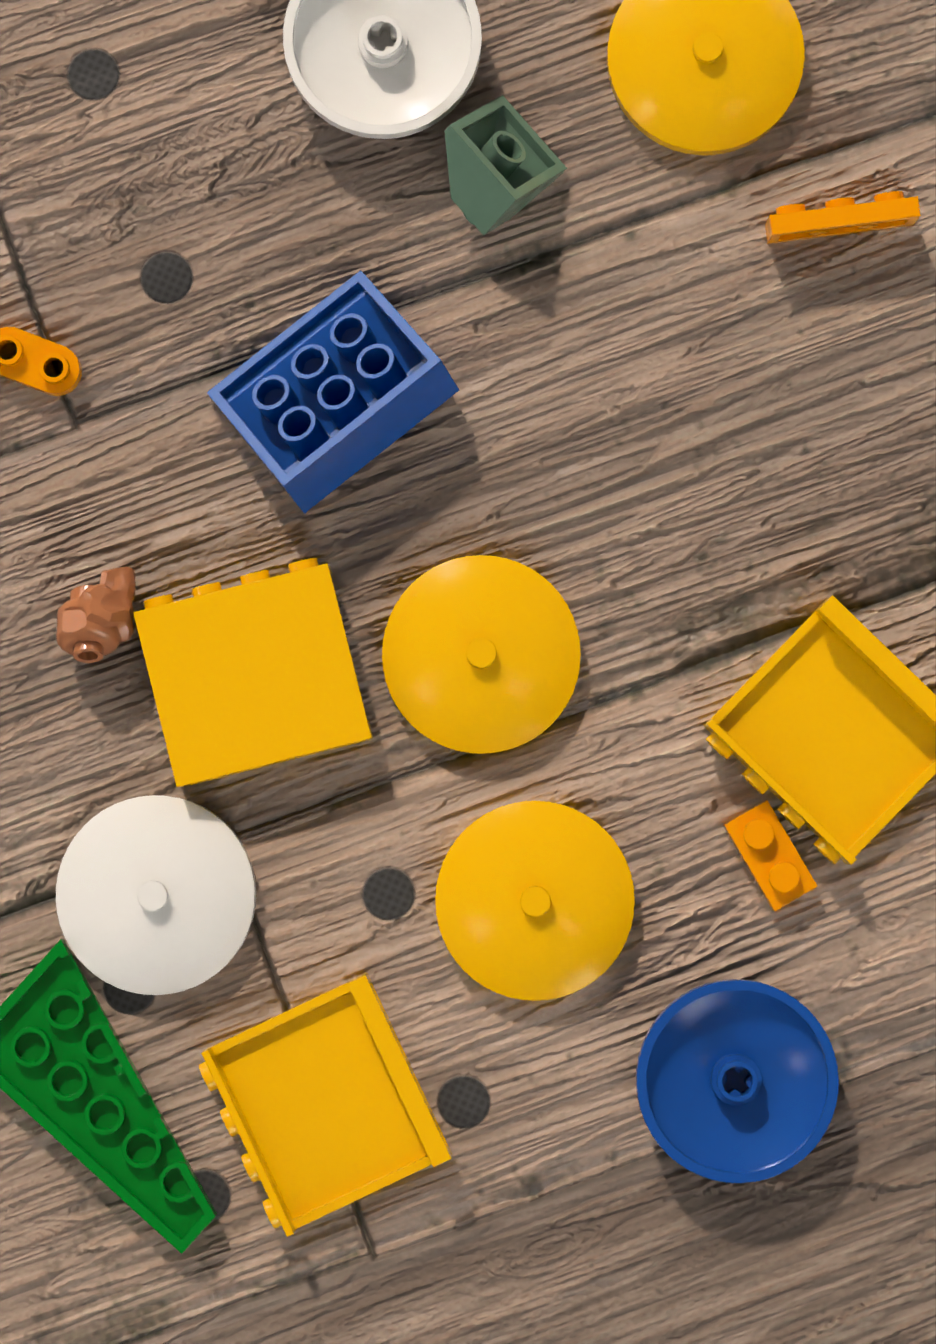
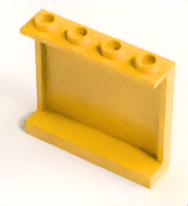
M309 558L288 564L290 573L270 577L269 570L249 573L240 577L241 585L222 590L220 582L210 583L191 589L193 594L191 598L174 602L172 594L158 596L143 601L144 610L133 612L176 787L182 788L373 739L328 563L319 565L317 558Z
M833 595L827 598L704 724V727L711 733L705 740L724 759L727 760L733 754L747 768L741 775L760 794L763 795L769 789L782 802L777 810L798 830L805 824L818 837L813 845L834 865L840 859L845 864L852 865L857 860L855 857L936 774V695Z
M368 973L217 1043L201 1053L205 1062L199 1064L201 1075L211 1092L216 1089L219 1090L226 1105L225 1108L220 1110L222 1120L231 1137L240 1135L248 1152L241 1155L243 1165L253 1183L261 1180L269 1197L262 1201L268 1219L274 1229L282 1226L287 1237L294 1234L297 1228L430 1165L435 1167L452 1159L450 1147Z

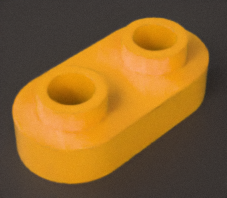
M15 327L0 328V351L7 343L16 344L17 353L12 359L5 360L0 355V376L52 396L66 395L78 386L82 376V367L77 356L69 348ZM52 361H61L63 364L62 373L57 377H49L46 373L47 365Z

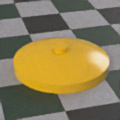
M623 0L613 20L607 47V69L611 88L620 108L630 122L656 143L671 150L692 155H717L736 151L752 144L767 134L778 124L792 104L803 75L805 58L801 26L789 0Z
M476 555L456 558L444 562L421 575L406 589L395 604L388 619L383 638L382 663L385 681L392 699L402 715L416 730L431 741L443 747L465 753L490 754L508 751L530 742L542 734L554 723L567 706L574 692L580 670L581 650L578 629L574 617L561 594L549 581L533 569L519 562L497 556Z
M523 801L508 804L486 813L460 834L442 863L436 885L435 905L438 926L448 951L458 965L473 980L485 988L506 997L540 1001L573 994L585 988L606 972L614 963L627 941L634 916L635 897L632 875L622 851L615 840L596 821L562 804L545 801Z

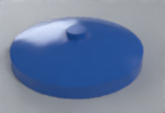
M729 979L706 983L693 988L671 1002L660 1013L648 1030L639 1052L636 1067V1091L639 1107L648 1129L659 1146L673 1160L689 1171L711 1180L726 1183H749L769 1179L791 1169L802 1161L816 1147L827 1131L838 1097L839 1076L837 1061L831 1042L819 1021L794 997L771 985L751 980Z

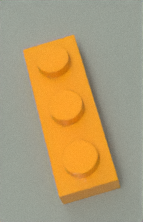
M892 191L875 195L874 202L855 204L854 198L845 197L826 201L825 208L806 210L805 204L780 206L776 208V214L769 215L765 223L767 244L913 226L921 216L918 196L904 198L902 191Z

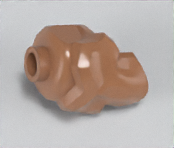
M119 567L104 570L101 572L100 584L78 586L71 590L70 600L66 601L59 608L57 614L56 641L63 651L73 655V658L79 662L95 663L102 660L103 656L111 654L121 643L131 638L133 634V612H135L133 600L136 592V574L134 569Z

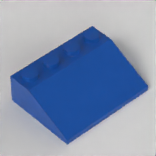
M360 270L210 389L207 394L305 514L457 393L459 388L441 359Z

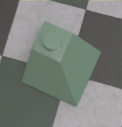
M503 95L450 124L444 131L451 199L460 208L466 219L475 225L483 236L510 220L567 169Z

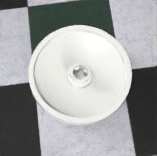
M290 0L284 18L283 48L291 79L303 100L318 116L342 131L365 138L393 139L405 137L423 131L441 121L466 95L476 75L481 55V22L475 0Z
M152 795L127 799L108 807L94 816L82 827L67 848L59 868L56 883V909L59 924L69 947L89 971L106 983L128 992L143 995H165L185 991L198 986L220 972L234 958L243 945L251 928L256 906V883L253 867L248 853L235 832L226 822L207 808L192 801L171 796Z

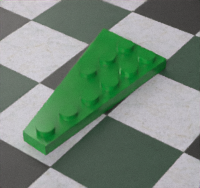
M60 939L0 1006V1089L182 1254L216 1217L217 1212L65 940Z

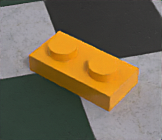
M768 800L761 802L723 825L773 911H777L818 887Z

